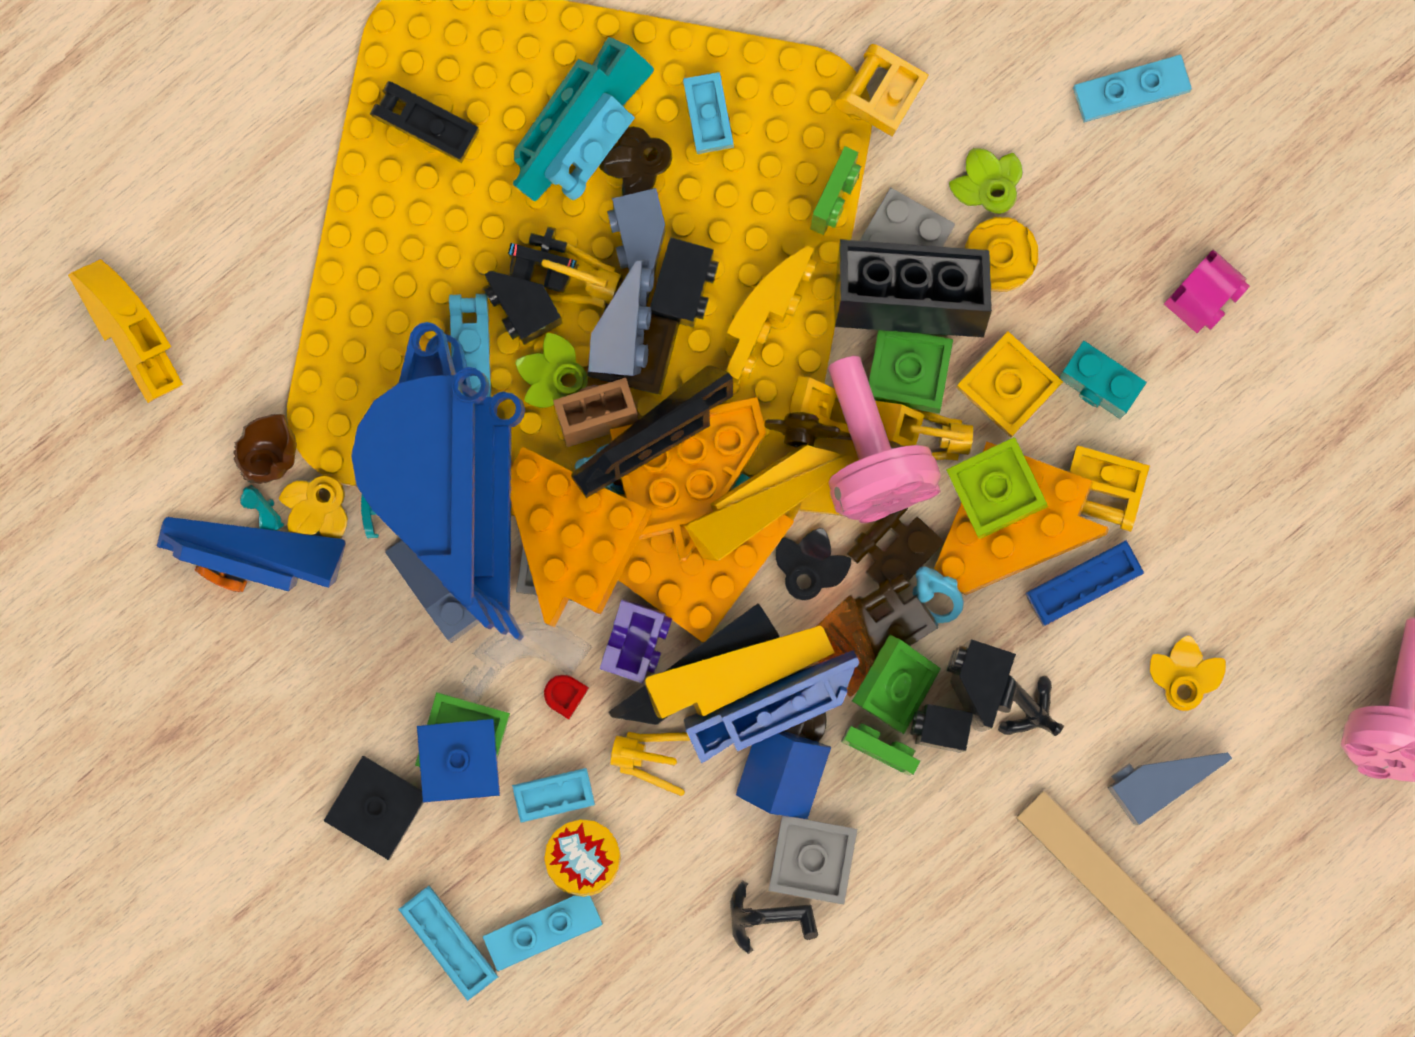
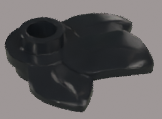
M818 528L808 533L799 545L790 539L782 538L776 550V562L786 575L785 586L788 593L795 599L802 601L816 597L822 588H831L839 585L848 574L851 566L850 557L843 555L831 556L830 541L823 528ZM801 575L808 576L811 580L810 587L806 589L800 588L797 585V578Z

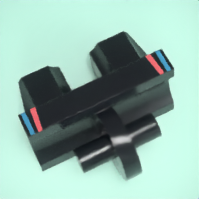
M553 227L547 228L545 236L531 233L529 244L541 247V251L511 243L508 252L512 259L510 276L531 281L535 265L543 267L541 262L544 259L577 270L579 264H577L576 260L551 254L552 250L565 253L568 244L567 242L555 239L556 228ZM548 268L544 288L564 293L571 276Z

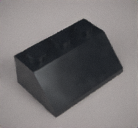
M971 639L964 645H960L956 650H953L946 671L953 673L950 683L964 710L973 713L971 724L974 730L983 732L993 727L1016 654Z

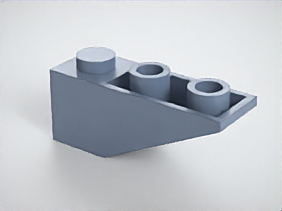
M654 188L612 198L614 210H609L607 213L612 233L620 232L623 245L616 247L621 269L628 268L630 271L636 260L645 259L650 260L649 268L653 269L655 274L666 232L657 189ZM647 291L646 305H647L648 298H649V294H650L649 291Z
M650 260L635 261L592 331L588 372L634 376L641 374V367H646L648 346L643 345L644 329L648 330L651 322V308L646 307L647 291L651 292L654 284V270L649 268Z

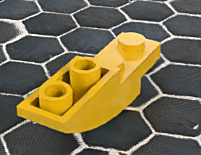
M806 246L776 266L760 281L736 313L726 332V339L738 344L726 369L733 377V383L738 385L742 376L750 377L757 358L752 356L757 342L764 345L773 325L767 321L768 318L783 323L786 314L794 316L802 298L796 292L802 280L809 283L817 265V262L812 260L813 248Z
M100 259L68 274L104 341L112 338L147 403L183 385L165 352L171 348V345L140 298L109 265Z

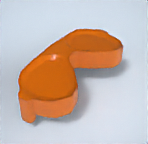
M198 565L195 568V571L208 581L231 591L243 592L247 585L246 580L239 582L225 578L226 573L219 572L217 575L208 568Z

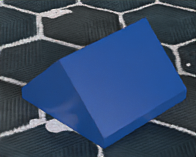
M785 731L753 744L736 796L769 814L808 819L831 746Z

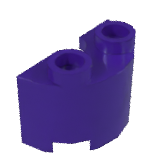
M622 599L600 669L643 684L647 672L655 674L661 652L656 651L655 648L659 638L666 639L672 618L665 616L666 613Z

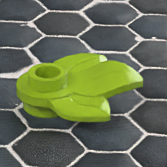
M981 148L971 149L966 158L967 175L955 178L949 182L951 192L960 202L967 206L982 205L986 210L996 214L1008 211L1016 202L1017 191L1015 186L1022 178L1023 171L1020 160L1014 153L1007 154L998 160L988 150ZM996 190H1003L1005 192L1001 197H993L991 195Z
M553 333L545 335L543 354L526 355L518 358L515 362L521 377L528 384L532 385L528 389L524 400L535 407H552L554 405L553 400L578 393L579 390L587 387L588 377L584 368L576 363L574 347L563 337ZM566 375L575 376V385L565 387L562 384L563 377Z

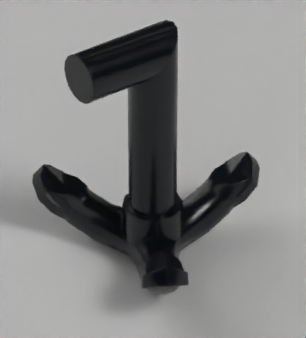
M1009 675L998 710L1009 713L1014 701L1025 712L1026 717L1019 720L1002 722L998 728L1001 733L1012 735L1036 728H1042L1053 736L1061 733L1064 725L1056 722L1049 715L1052 684L1047 676L1039 678L1037 687L1038 701L1036 703L1021 685Z
M742 881L734 890L730 900L732 935L737 945L747 954H750L753 948L750 946V939L746 935L745 928L753 927L754 925L800 921L804 939L812 940L818 937L812 905L753 910L752 908L743 907L748 883Z

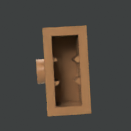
M626 378L600 386L591 385L579 390L578 393L553 400L567 448L609 435L610 429L632 425L638 421L637 410Z

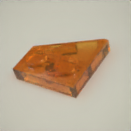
M850 595L816 625L824 628L835 652L819 660V663L850 651H854L858 658L859 664L855 667L847 687V695L849 697L858 691L859 686L876 660L855 599Z

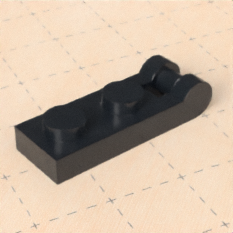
M388 81L382 91L385 95L379 105H374L370 115L378 121L390 125L462 163L479 133V128L403 87ZM397 102L406 104L401 115L392 112Z

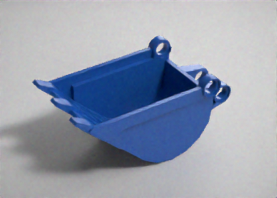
M421 323L414 327L410 333L399 383L374 400L357 426L351 455L356 485L371 509L485 628L491 630L494 626L501 634L507 635L510 633L515 639L521 641L524 635L515 618L510 613L511 427H515L522 421L525 407L521 399L512 393L503 391L495 394L493 397H486L490 388L489 380L485 374L476 368L467 367L464 350L460 342L452 336L446 335L441 328L433 323ZM428 331L436 332L437 335L430 339L426 350L422 351L419 345L421 336ZM448 342L452 343L454 347V354L452 357L450 355ZM469 376H477L480 379L481 387L478 393L472 390ZM504 400H513L516 406L513 417L507 420L500 419L497 415L499 404Z

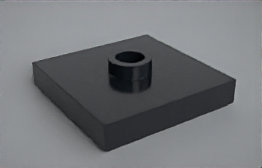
M362 756L325 817L324 822L385 859L390 860L424 804L422 790L366 756Z

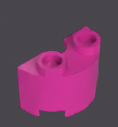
M1213 249L1168 298L1164 305L1196 333L1204 326L1211 330L1226 314L1220 308L1229 298L1236 303L1250 285L1245 282L1246 277Z

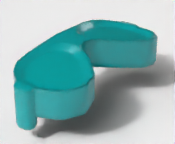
M253 485L243 489L240 504L243 508L257 509L259 511L260 529L278 530L284 526L280 516L272 508L275 505L273 499L266 501L261 492Z
M362 495L361 514L367 539L379 538V534L374 533L371 515L377 514L371 509Z

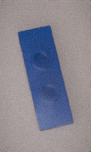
M1126 540L1025 594L1044 627L1143 575L1144 571Z

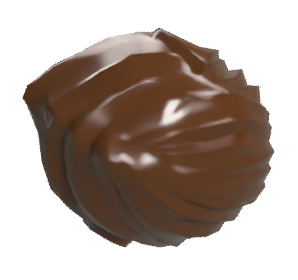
M271 414L256 418L243 427L242 436L234 442V462L240 470L243 479L250 483L262 484L278 480L294 465L297 447L296 438L283 414Z

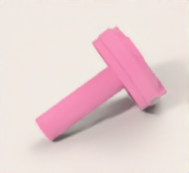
M850 356L832 363L828 370L859 459L838 471L829 480L830 496L835 511L849 519L859 520L860 523H869L937 496L941 492L938 485L941 473L930 448L912 445L891 449L861 358L859 356Z
M1409 618L1405 623L1389 706L1358 708L1349 714L1348 721L1344 726L1341 747L1351 761L1358 766V771L1365 776L1377 779L1389 778L1415 782V618Z

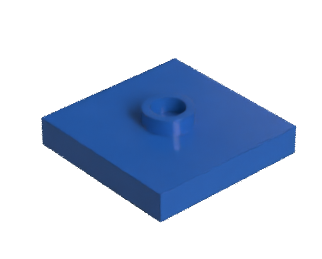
M494 719L417 726L423 803L500 796Z

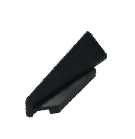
M709 365L689 379L571 474L573 481L583 495L588 498L710 426L709 410L733 397V377L729 372Z
M758 603L665 671L779 638L780 635ZM646 685L608 712L612 718L658 725L669 717L667 716L663 719L657 717Z

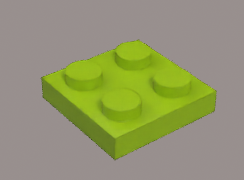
M1015 437L946 469L979 539L1048 507Z

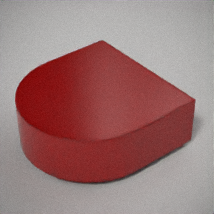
M557 675L546 684L544 698L551 709L570 720L588 692L589 687L569 675Z

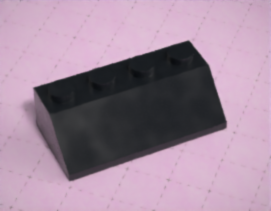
M840 239L834 295L835 327L984 338L992 312L989 250Z

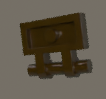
M908 508L877 520L865 534L861 532L854 540L856 544L847 553L856 564L866 554L875 561L866 571V574L877 584L887 578L892 580L902 573L910 580L916 574V571L945 542L919 517H916L906 527L899 519ZM891 530L898 537L883 552L876 544Z
M904 573L892 580L887 578L880 582L878 589L864 598L858 596L850 602V607L840 612V616L847 626L859 619L865 627L854 634V639L872 665L889 635L911 646L938 629V623L926 605L919 601L918 594L907 601H904L901 597L900 592L911 586L909 579ZM888 601L893 610L876 620L871 610Z

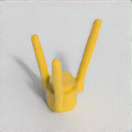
M569 243L567 244L566 252L599 271L592 269L589 274L546 259L542 260L541 264L543 267L586 281L585 290L591 292V295L552 293L549 295L552 301L587 303L604 307L606 301L611 302L622 284L623 275L616 273V267L603 264Z
M913 409L924 414V419L942 424L941 429L917 425L909 427L910 432L939 437V448H946V450L932 452V456L936 460L958 461L959 454H970L973 442V425L962 424L960 419L947 418L932 412Z
M628 731L627 737L616 735L610 764L619 766L620 773L633 775L664 790L683 796L685 791L682 788L640 770L635 766L642 767L644 760L668 765L677 764L676 758L645 752L646 745L640 744V742L690 741L687 732L639 734Z

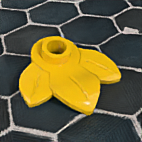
M321 475L311 482L294 481L283 489L279 500L285 506L292 508L287 522L288 532L314 535L319 531L323 537L342 538L347 527L348 517L342 507L345 491L337 478L330 475ZM321 488H325L330 492L331 497L329 501H324L320 498L319 490Z
M1190 635L1183 637L1174 645L1169 657L1162 654H1152L1150 660V674L1153 681L1165 690V697L1170 706L1179 711H1189L1196 708L1201 703L1203 694L1218 689L1223 681L1226 670L1224 658L1203 660L1199 646ZM1180 685H1185L1189 688L1190 696L1187 699H1181L1178 696L1177 689Z

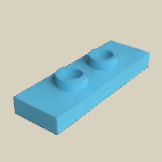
M1180 54L1075 84L1073 90L1083 123L1190 93L1192 88Z
M430 885L398 909L467 1001L499 977Z
M574 895L482 937L498 972L602 926L603 923L591 895L587 897Z

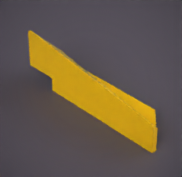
M800 445L711 503L710 505L714 512L695 519L684 526L702 558L719 561L828 483L830 478L838 471L856 461L853 456L809 445Z
M816 626L648 676L645 679V685L658 718L663 719L692 704L698 715L705 716L835 652L824 628Z

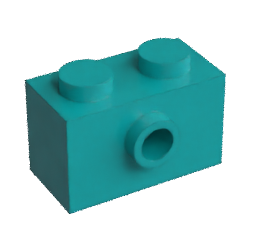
M1086 341L1080 344L1059 375V378L1064 383L1080 392L1079 397L1086 403L1096 408L1101 406L1119 419L1128 412L1147 383Z

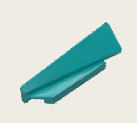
M611 37L607 38L592 65L578 59L514 150V161L520 166V174L513 181V185L531 200H538L552 184L545 177L547 167L602 94L612 95L623 106L654 71L653 66L632 47Z

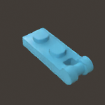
M603 93L547 167L545 177L554 185L559 184L562 186V192L570 200L579 198L585 191L586 182L635 117L612 95ZM573 164L576 168L569 174V167Z
M486 293L476 294V298H462L461 294L449 295L451 336L462 345L467 367L476 368L485 374L489 380L490 388L486 397H491L488 296ZM476 312L477 323H463V313ZM451 343V357H452L453 354H454V347H453V345H452V343ZM469 376L472 390L478 393L481 387L480 379L477 376Z

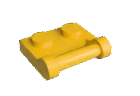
M870 44L864 53V62L847 90L839 94L835 105L840 111L846 114H854L893 137L929 74L876 44ZM882 67L888 72L868 103L860 98L876 69Z
M1077 445L1069 472L1091 480L1093 482L1092 491L1127 500L1125 510L1086 500L1081 514L1119 524L1120 529L1131 532L1150 465Z

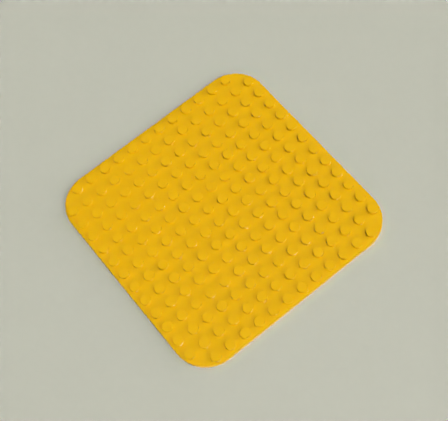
M381 0L370 14L361 38L288 396L287 421L295 435L298 452L320 474L333 476L342 484L357 487L351 457L357 426L374 400L399 383L410 333L417 325L429 322L441 328L446 335L451 336L449 295L461 294L462 298H476V294H485L483 287L489 285L484 274L489 271L510 276L512 259L508 252L511 243L541 251V247L529 244L531 233L545 236L548 227L556 228L555 236L571 244L603 264L616 267V273L623 275V283L629 273V269H621L616 247L623 244L620 232L612 233L607 213L609 210H614L612 198L622 196L623 179L605 174L598 166L586 182L583 194L575 200H570L562 192V186L559 184L554 185L552 183L536 201L528 198L513 185V181L520 174V166L514 161V150L576 61L580 59L592 65L608 37L632 47L654 68L650 77L623 105L635 117L628 127L634 126L644 129L650 138L664 140L672 150L670 167L665 172L657 175L653 189H657L666 232L654 274L653 289L649 294L646 307L651 306L670 237L714 249L713 260L719 262L714 283L706 282L703 293L704 297L709 298L704 319L696 318L694 328L679 324L661 395L630 388L638 420L706 366L711 365L726 371L738 345L726 339V332L736 313L760 281L776 266L794 253L809 246L814 249L812 260L816 261L817 265L809 283L802 280L796 292L802 298L794 316L786 314L783 323L768 318L767 321L773 325L764 345L757 342L752 356L756 357L757 361L750 377L742 376L738 385L733 383V397L720 404L757 397L764 422L767 419L784 420L786 414H789L798 376L810 377L825 384L835 331L834 295L840 239H852L872 132L871 124L854 114H846L840 111L835 105L839 94L847 90L857 72L838 55L811 45L566 0ZM720 72L734 148L697 154L683 79ZM388 81L403 87L479 128V133L462 163L400 130L378 121L370 115L374 105H379L385 95L382 91ZM865 87L860 98L869 103L870 96ZM397 102L392 112L401 115L406 104ZM618 141L613 146V148L620 146ZM846 146L859 152L856 164L862 166L859 172L860 175L851 195L844 192L842 199L846 201L836 227L828 226L825 234L822 235L810 229L812 215ZM657 150L650 152L648 161L656 159L658 155ZM573 164L569 167V174L576 168ZM551 251V254L576 260L577 264H579L578 270L589 274L592 269L599 271L568 252ZM535 265L531 282L544 286L548 268ZM570 277L564 293L545 288L548 295L552 293L591 295V292L585 290L587 282L574 277ZM488 298L491 397L503 391L512 393L521 399L525 407L522 421L515 427H511V468L523 446L574 472L576 470L575 464L579 459L594 455L598 448L612 442L610 434L567 448L554 405L552 407L539 408L525 402V395L532 385L528 384L521 377L515 362L518 358L526 355L543 354V343L547 333L526 345H523L519 336L512 340L501 321L507 317L501 304L493 307ZM552 301L562 318L563 324L547 333L559 335L567 340L574 347L576 363L581 365L586 374H588L591 333L602 317L605 306ZM476 312L463 313V323H477ZM428 331L421 336L419 345L422 351L426 350L430 339L437 335L436 332ZM448 342L449 351L451 355V343ZM566 375L562 379V384L565 387H572L576 383V378L573 375ZM588 377L587 387L591 385L600 386L610 382ZM504 400L499 404L497 415L500 419L507 420L513 417L516 410L513 400ZM765 427L766 437L744 469L743 474L751 478L797 447L786 445L784 443L785 435L781 432L769 430ZM621 478L613 482V484L622 485ZM801 502L787 511L785 515L794 521ZM511 503V516H515Z

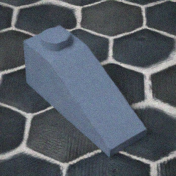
M402 540L385 551L449 642L453 643L480 623L442 585V581Z
M1227 752L1140 765L1136 768L1128 764L1111 776L1115 782L1107 788L1134 825H1140L1229 762L1232 757Z

